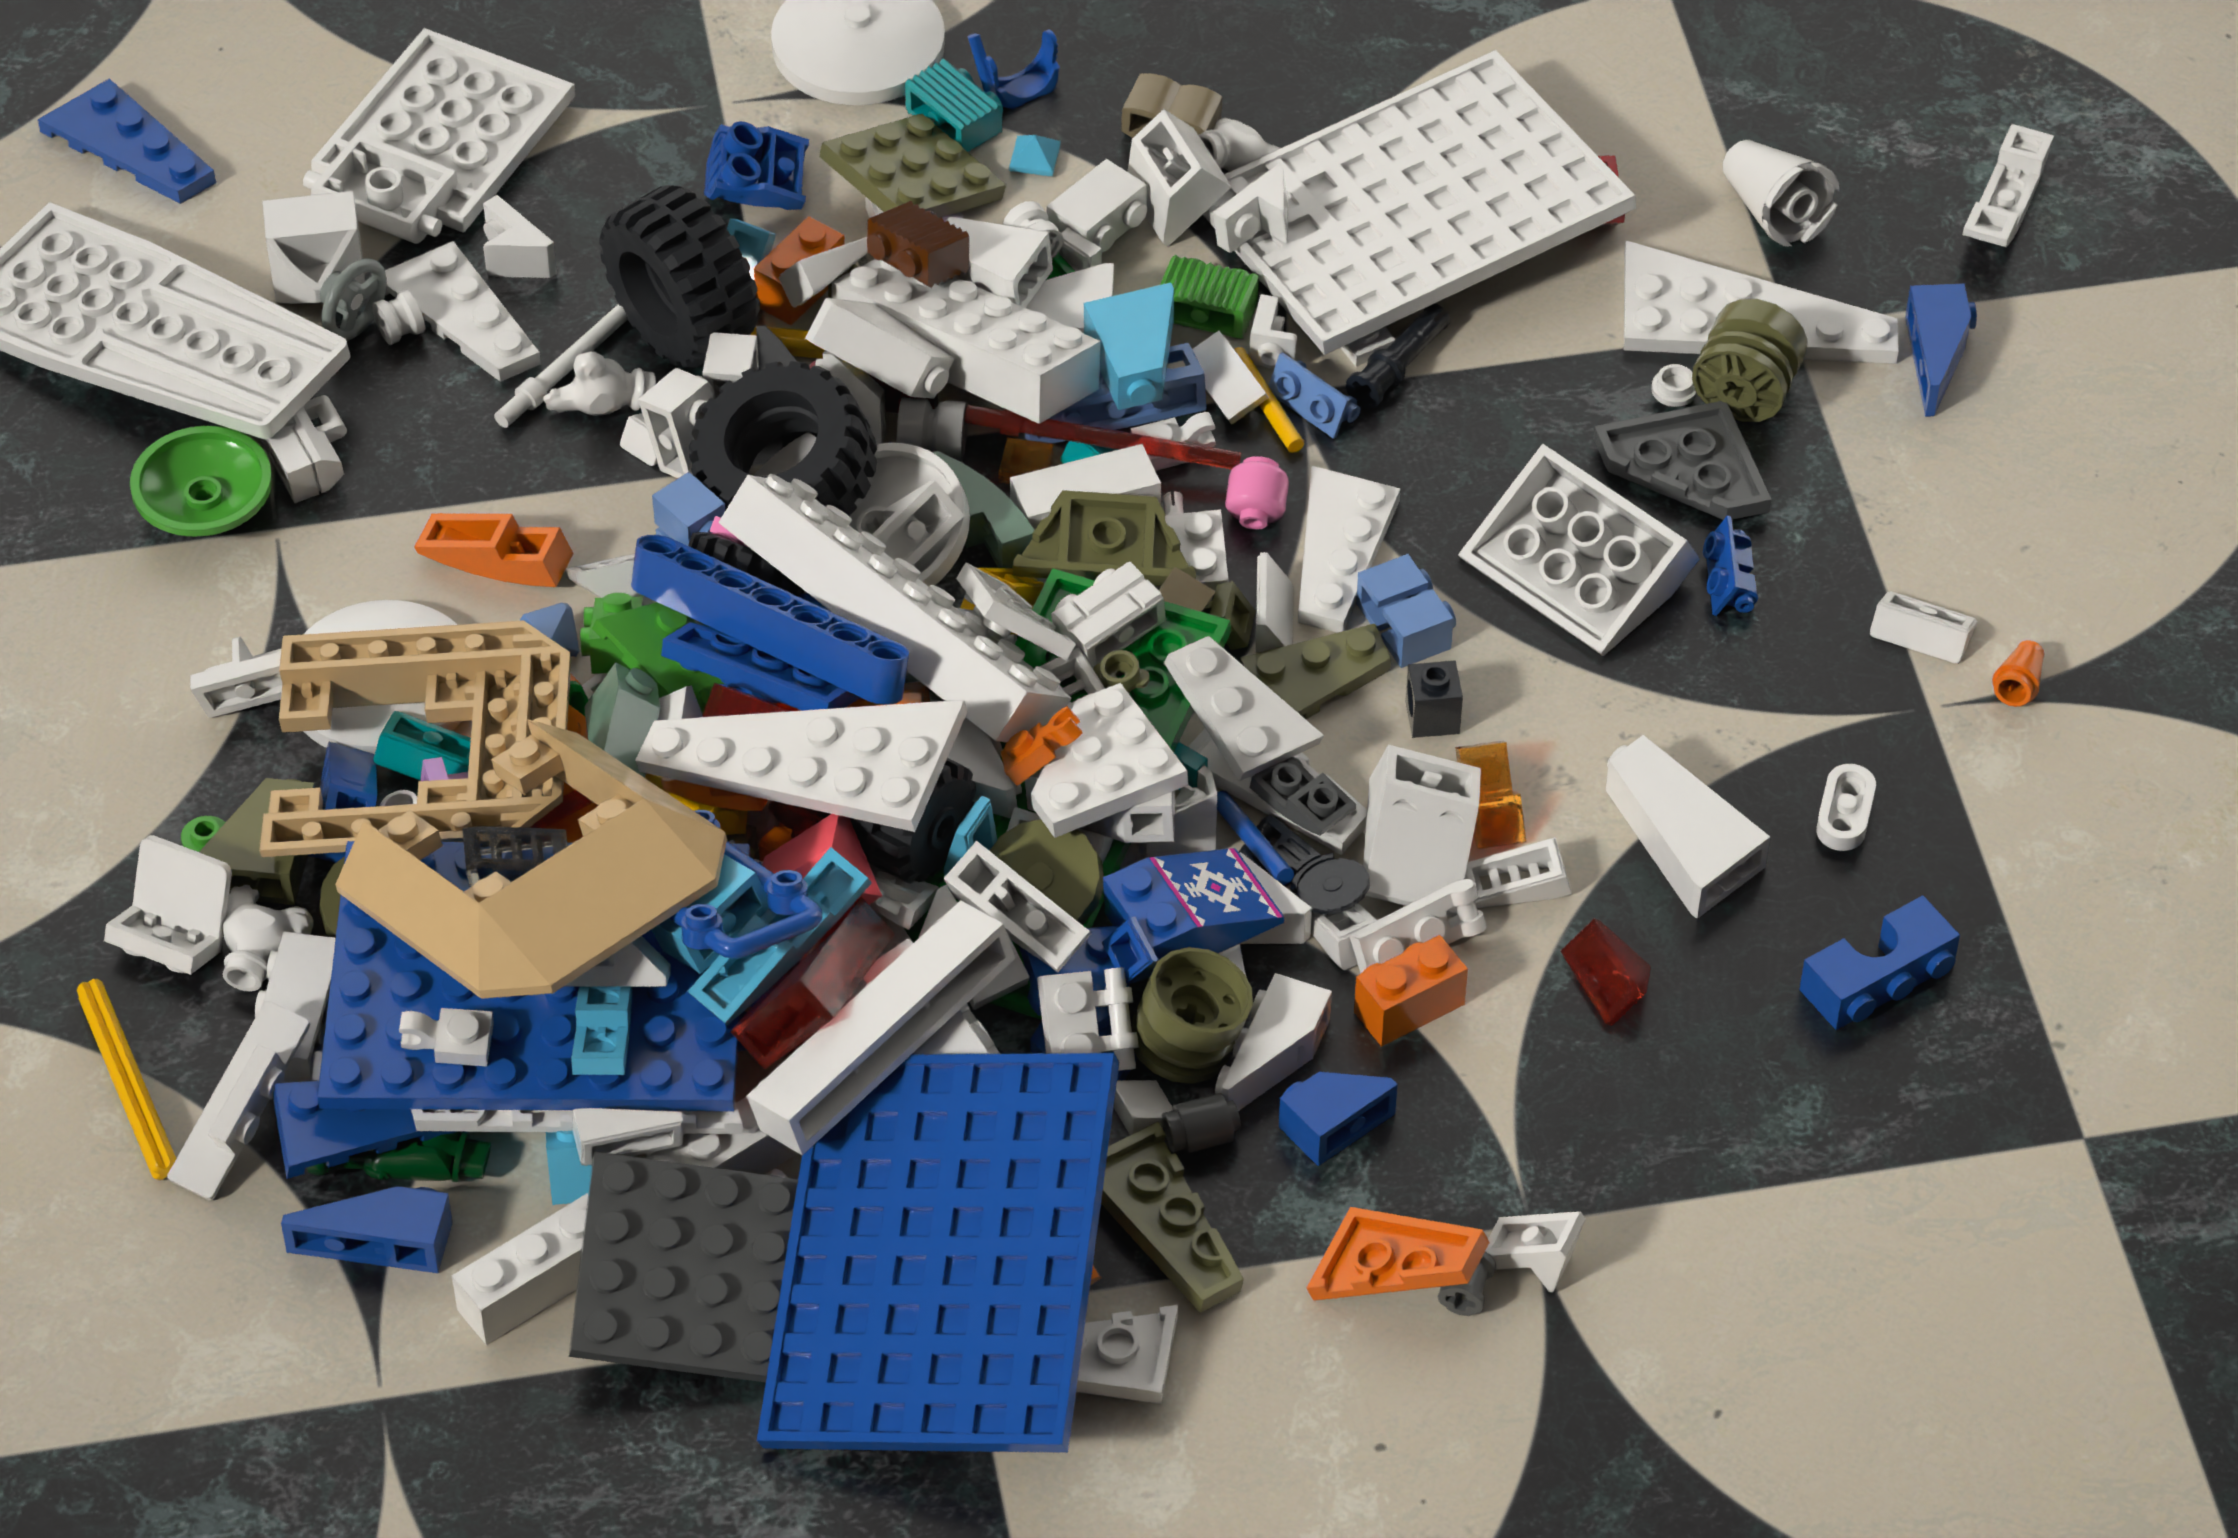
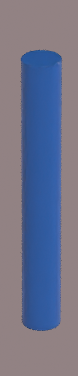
M1226 791L1217 792V811L1274 879L1282 885L1291 882L1294 877V871L1229 793Z

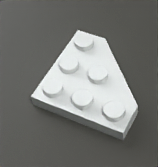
M1118 683L1076 700L1072 711L1080 719V723L1077 725L1083 733L1072 743L1058 748L1055 751L1056 758L1044 766L1031 793L1032 807L1055 838L1188 785V773L1123 685Z

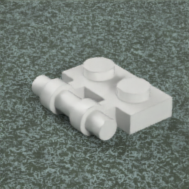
M1124 968L1104 970L1106 990L1093 991L1091 971L1046 975L1037 978L1046 1053H1104L1114 1051L1115 1056L1119 1060L1118 1071L1136 1069L1134 1049L1139 1048L1137 1032L1132 1033L1128 1004L1133 1003L1132 988L1126 987ZM1108 1006L1112 1035L1099 1036L1096 1007Z

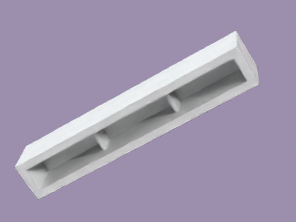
M960 900L747 1095L760 1131L797 1153L805 1154L1015 959L1004 924Z

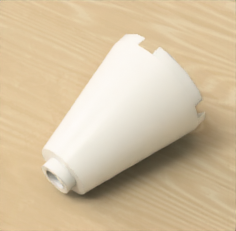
M1743 140L1736 143L1726 153L1723 161L1724 175L1765 233L1775 242L1783 246H1792L1790 242L1797 240L1806 243L1825 229L1835 214L1837 204L1833 201L1835 189L1839 191V182L1834 173L1826 166L1751 140Z

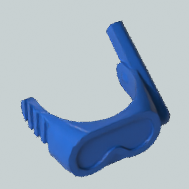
M1050 29L1042 33L1041 48L1034 60L1020 72L1007 77H998L995 61L992 57L986 55L980 35L974 33L968 36L983 91L985 93L993 92L999 98L1003 107H1019L1039 96L1049 94L1056 88L1060 68L1056 62L1058 44L1056 43L1057 38Z

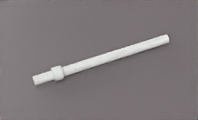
M619 304L615 306L536 378L529 377L515 389V396L494 414L497 423L507 428L527 409L534 410L544 401L543 397L548 394L547 391L573 369L574 360L577 355L595 350L628 320L626 318L628 315L623 307L619 306Z

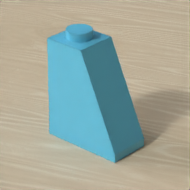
M1171 282L1084 303V334L1101 341L1100 372L1118 410L1160 401L1163 398L1174 322V288Z

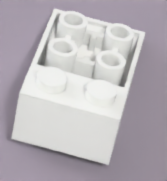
M1388 744L1369 778L1363 863L1370 876V888L1366 896L1407 906L1455 881L1465 878L1479 809L1481 768ZM1455 906L1446 910L1447 916L1454 917L1457 915Z

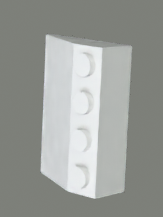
M1544 444L1540 446L1458 554L1468 564L1602 656L1607 654L1666 602L1700 560L1692 546L1682 536Z

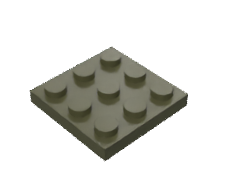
M922 113L824 141L819 155L822 160L883 212L912 201L914 205L918 204L919 208L924 207L926 212L930 211L932 215L936 214L939 219L1001 200L1007 185L993 174L987 166L981 164L962 148L958 142L950 138L931 119L925 117Z

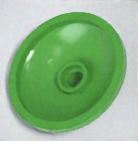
M219 426L189 427L163 436L143 451L134 464L130 476V490L134 505L147 522L168 533L194 537L223 533L243 524L261 509L269 496L272 486L270 462L262 447L255 440L239 431Z

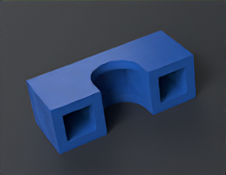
M1922 895L1884 916L1878 947L1885 956L1869 957L1860 954L1843 938L1804 960L1799 990L1833 1028L1837 1030L1852 1021L1860 1022L1866 1019L1875 1008L1892 999L1900 1000L1906 997L1915 986L1930 978L1938 979L1947 974L1956 962L1960 934Z

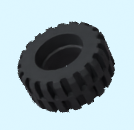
M665 185L656 188L607 218L599 237V244L602 247L600 256L607 270L605 272L606 278L615 291L614 296L619 306L623 307L628 315L626 318L632 327H636L641 333V338L648 346H653L656 354L661 358L669 359L671 364L694 368L705 363L710 334L713 332L751 335L759 319L760 300L756 298L758 289L755 280L751 278L749 272L751 268L747 258L742 256L738 248L740 246L734 235H730L723 219L712 212L711 206L704 199L696 198L695 192L684 189L682 186Z
M781 361L766 363L765 369L756 371L755 368H750L741 372L743 376L741 379L734 383L730 380L719 388L721 394L716 399L710 397L702 409L705 415L704 418H697L691 434L695 440H692L689 445V459L692 462L691 471L693 476L725 503V511L747 475H751L749 474L751 466L760 451L778 437L799 431L818 433L812 449L797 465L782 473L775 474L776 476L789 483L793 479H798L808 484L817 491L818 495L815 499L825 507L827 505L834 506L849 517L857 509L856 500L858 498L864 499L871 487L867 477L873 478L877 467V459L874 456L877 451L876 440L870 430L871 426L854 396H852L842 380L833 377L830 371L820 366H813L810 369L806 362L790 361L789 366H783Z

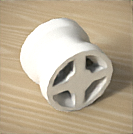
M409 290L399 292L396 299L392 301L379 300L373 303L372 309L376 324L384 340L389 345L399 342L402 335L408 333L417 335L425 331V323L420 307Z

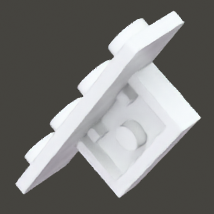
M271 1001L263 1003L171 1167L168 1179L172 1183L209 1201L215 1198L244 1144H248L255 1135L260 1123V1116L268 1101L273 1099L275 1083H283L285 1071L310 1028V1023L306 1018Z

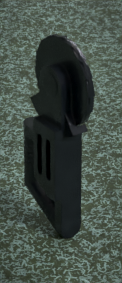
M1271 814L1263 818L1256 826L1269 842L1272 837L1278 840L1273 847L1294 871V877L1291 882L1283 886L1286 887L1291 884V892L1312 908L1313 913L1324 915L1342 913V911L1355 907L1357 903L1365 898L1370 888V876L1363 864L1361 865L1353 859H1335L1333 853L1321 856L1320 853ZM1244 843L1238 853H1243L1271 875Z

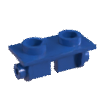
M1728 515L1715 531L1708 534L1703 545V556L1706 558L1708 569L1707 592L1711 596L1712 613L1715 616L1721 612L1725 605L1735 607L1741 613L1750 612L1758 601L1755 575L1750 574L1754 568L1751 539L1744 531L1739 529L1733 530L1732 519Z

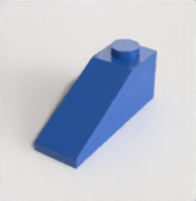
M1965 284L1910 286L1905 319L1925 417L1935 416L1966 348L1969 329L1976 328V305L1974 302H1968Z
M399 1186L285 1214L281 1221L287 1253L439 1273L453 1224L448 1193L438 1192L428 1187L414 1189Z

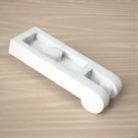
M1470 879L1455 881L1349 934L1360 973L1372 964H1382L1402 954L1414 943H1424L1441 935L1447 944H1450L1462 937L1475 936L1483 932L1487 925L1483 912L1477 910L1475 905L1478 894L1474 881ZM1455 906L1458 915L1448 920L1446 910Z

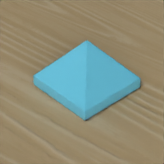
M1038 135L1017 136L1009 171L1053 177L1061 141Z

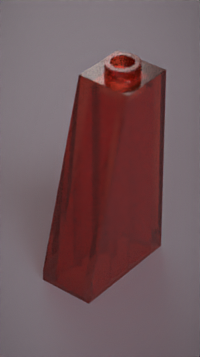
M860 897L831 929L759 998L734 1026L731 1033L764 1069L768 1068L835 1018L895 935L894 932L867 902Z

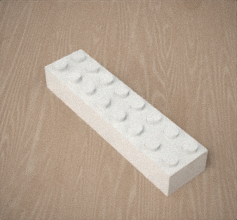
M769 474L768 478L747 475L718 522L832 613L905 646L909 650L907 672L944 701L965 700L968 710L966 718L995 741L1008 742L1019 731H1029L1039 722L1042 726H1045L1059 710L1066 707L1070 702L1071 697L1058 688L1061 681L1055 675L1038 666L1035 669L1022 660L1025 653L1019 647L1004 639L996 640L987 633L989 628L983 624L984 620L970 612L963 614L953 606L955 602L953 596L935 585H930V587L925 585L918 579L921 573L917 568L900 558L893 560L883 551L886 545L867 532L862 531L858 533L849 526L852 519L846 513L834 506L827 505L825 507L815 499L818 495L817 491L808 484L798 479H793L789 483L773 474Z

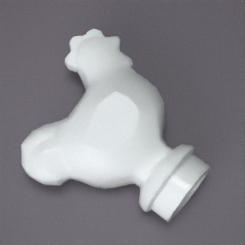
M1228 118L1218 120L1213 130H1206L1198 135L1219 168L1229 172L1281 149L1266 143L1253 128Z
M589 351L576 356L573 364L576 377L573 382L567 386L552 389L549 394L543 397V400L546 403L547 409L555 410L558 413L582 411L586 414L602 416L610 414L625 405H629L630 408L637 411L640 408L638 399L656 384L653 372H646L641 368H636L631 373H628L616 361Z
M249 885L233 887L230 890L226 918L223 923L224 939L228 949L231 951L224 959L223 978L228 984L242 991H256L261 987L262 982L267 979L269 955L272 950L278 951L283 932L310 935L314 924L313 918L306 908L296 906L283 910H273L256 905L259 899V892L252 889Z

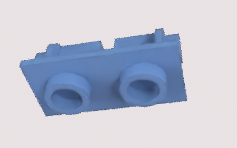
M1283 352L1279 354L1268 385L1275 397L1333 439L1336 438L1343 421L1347 420L1351 423L1358 417L1360 407L1357 406V400L1352 396H1345L1306 369L1304 362L1294 361Z

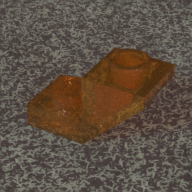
M1502 740L1455 747L1457 762L1481 768L1479 809L1473 834L1476 847L1483 849L1526 842L1521 794L1512 790L1507 742Z

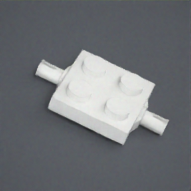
M1174 491L1175 505L1172 506L1171 492L1166 493L1163 496L1165 521L1168 526L1174 529L1181 543L1180 550L1188 566L1194 567L1196 580L1216 590L1217 585L1229 582L1221 509L1184 513L1182 494Z

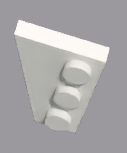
M1207 636L1167 655L1164 664L1238 781L1244 780L1320 744L1324 735L1211 637Z

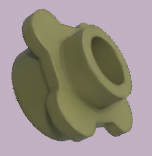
M1112 651L1104 656L1100 664H1096L1093 667L1105 688L1121 683L1129 693L1135 688H1144L1149 683L1148 671L1139 668L1137 658L1130 651ZM1117 675H1125L1123 678L1116 677Z

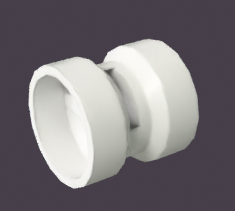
M1026 201L1018 204L1006 215L1003 225L1049 232L1051 258L1061 249L1063 235L1054 223L1049 222L1047 213L1038 202Z

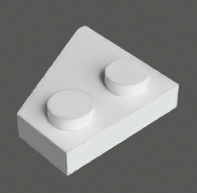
M869 863L882 897L868 905V907L901 927L910 929L930 909L939 887L925 881L917 882L914 880L910 884Z

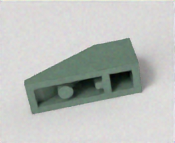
M615 662L584 706L588 740L645 778L646 773L639 771L635 760L653 722L658 720L660 702L657 683L644 671L636 668L630 670Z

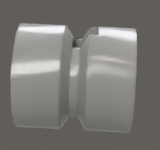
M902 397L898 413L896 443L911 444L928 451L932 450L933 452L939 451L962 462L967 441L968 403L946 400L945 402H940L936 409H933L926 398Z

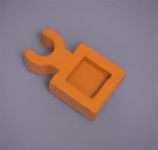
M1066 706L1059 710L1045 726H1042L1039 722L1029 731L1022 730L1013 735L1001 751L1005 774L1016 786L1020 785L1055 759V751L1058 748L1072 743L1083 733L1077 725L1080 723V719Z

